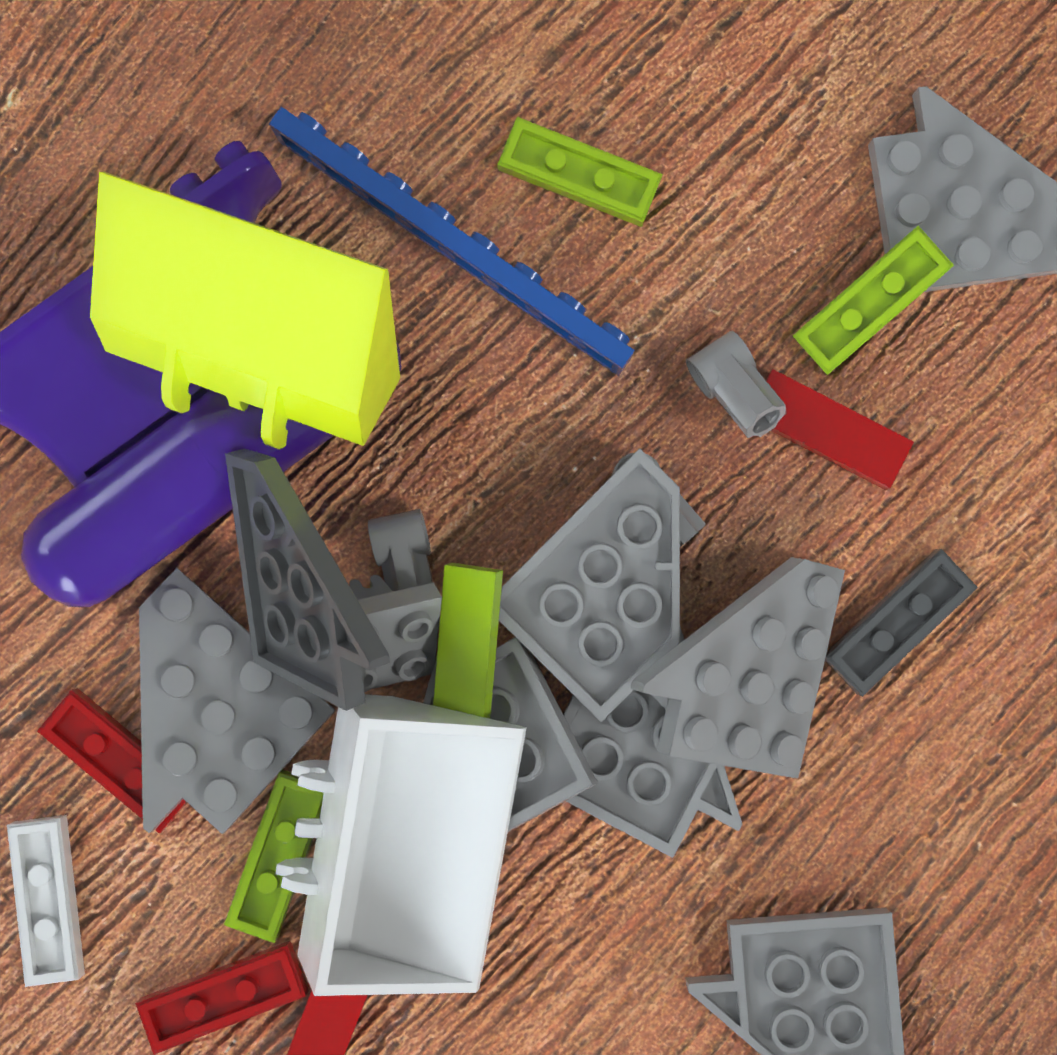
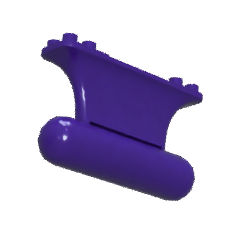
M233 141L221 148L214 158L221 169L218 173L204 183L196 173H189L180 177L170 187L169 192L171 195L255 223L261 210L280 192L282 183L264 153L261 151L249 153L241 141ZM93 266L0 332V425L9 428L37 447L63 472L74 486L72 490L38 513L24 531L21 559L30 581L49 598L69 607H91L107 600L232 510L225 453L248 449L276 458L284 472L334 436L288 419L286 423V430H288L286 447L280 450L264 444L261 437L263 409L249 404L245 411L238 410L229 406L225 395L190 383L188 393L191 394L190 411L179 413L165 407L161 393L163 372L105 351L90 318ZM397 343L399 370L401 371L400 348Z

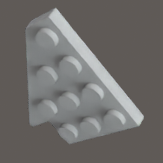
M927 86L918 87L912 95L918 132L876 137L868 144L884 253L886 254L914 228L919 226L954 264L949 271L924 292L1057 274V182Z
M640 448L502 586L499 621L600 722L633 691V689H630L633 679L680 644V487ZM652 695L665 709L667 708L669 698Z
M789 558L633 679L630 689L669 698L657 752L670 757L798 779L845 570L807 559Z
M176 568L139 607L143 828L148 833L153 832L184 799L221 834H224L336 710L324 699L254 663L250 632L188 576Z
M680 627V643H681L682 641H684V637H683V634H682V631H681V627ZM633 690L602 722L572 695L563 715L598 784L570 798L566 802L672 858L698 810L737 831L740 830L742 821L724 766L670 757L657 752L666 709L651 694Z
M516 637L496 648L490 719L527 727L508 828L509 832L593 787L598 782L533 654ZM437 656L424 698V704L433 705Z
M886 907L726 920L731 974L685 977L688 992L761 1055H904L892 912Z

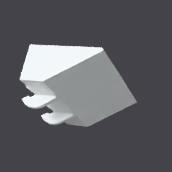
M365 694L366 703L347 711L338 707L330 759L300 761L294 763L291 775L299 776L298 786L324 792L320 819L299 818L296 822V836L316 838L313 858L286 859L277 864L275 873L276 875L283 876L282 888L307 895L297 954L314 996L476 993L480 988L527 727L394 696Z

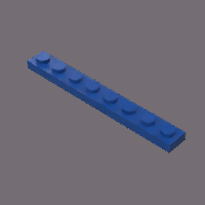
M280 107L272 118L269 125L282 145L615 375L620 376L635 351L627 345L630 339L620 329L608 322H604L601 327L584 316L586 308L575 298L564 292H560L558 296H555L540 285L543 279L527 265L521 262H517L514 267L497 256L499 248L488 238L478 232H473L471 236H468L454 226L456 219L446 209L434 202H430L426 207L410 196L413 190L401 178L391 172H387L384 177L367 166L370 162L369 159L356 147L347 142H343L341 147L326 138V129L308 114L300 112L298 117H296L283 107Z

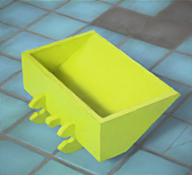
M99 172L90 318L105 351L163 372L161 383L162 400L165 407L176 412L185 413L190 411L191 394L188 393L190 383L225 395L229 406L238 410L245 411L249 404L263 409L261 437L264 444L280 450L286 447L288 435L286 423L288 419L364 446L400 380L388 269L106 172Z

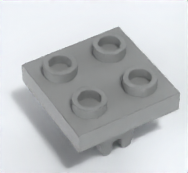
M378 575L371 576L370 588H364L359 580H351L349 586L386 648L390 663L375 669H366L365 678L363 679L364 692L403 681L416 680L422 676L432 674L436 658L442 596L434 582L392 591Z

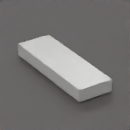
M67 815L12 822L7 825L25 987L79 980L85 975Z

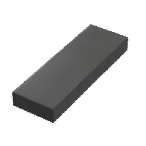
M935 549L827 651L825 661L857 695L863 697L978 587L942 549Z

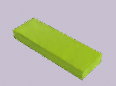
M517 117L497 164L498 170L639 227L643 226L663 175L520 117Z
M917 226L792 337L824 373L828 375L949 271L954 264L927 234Z
M459 563L444 565L433 706L490 719L503 570Z
M283 769L277 775L224 923L227 927L275 943L279 937L294 892L281 887L283 876L275 874L277 864L286 859L307 858L314 838L296 836V822L299 818L320 819L324 792L298 786L299 776L291 775V772Z

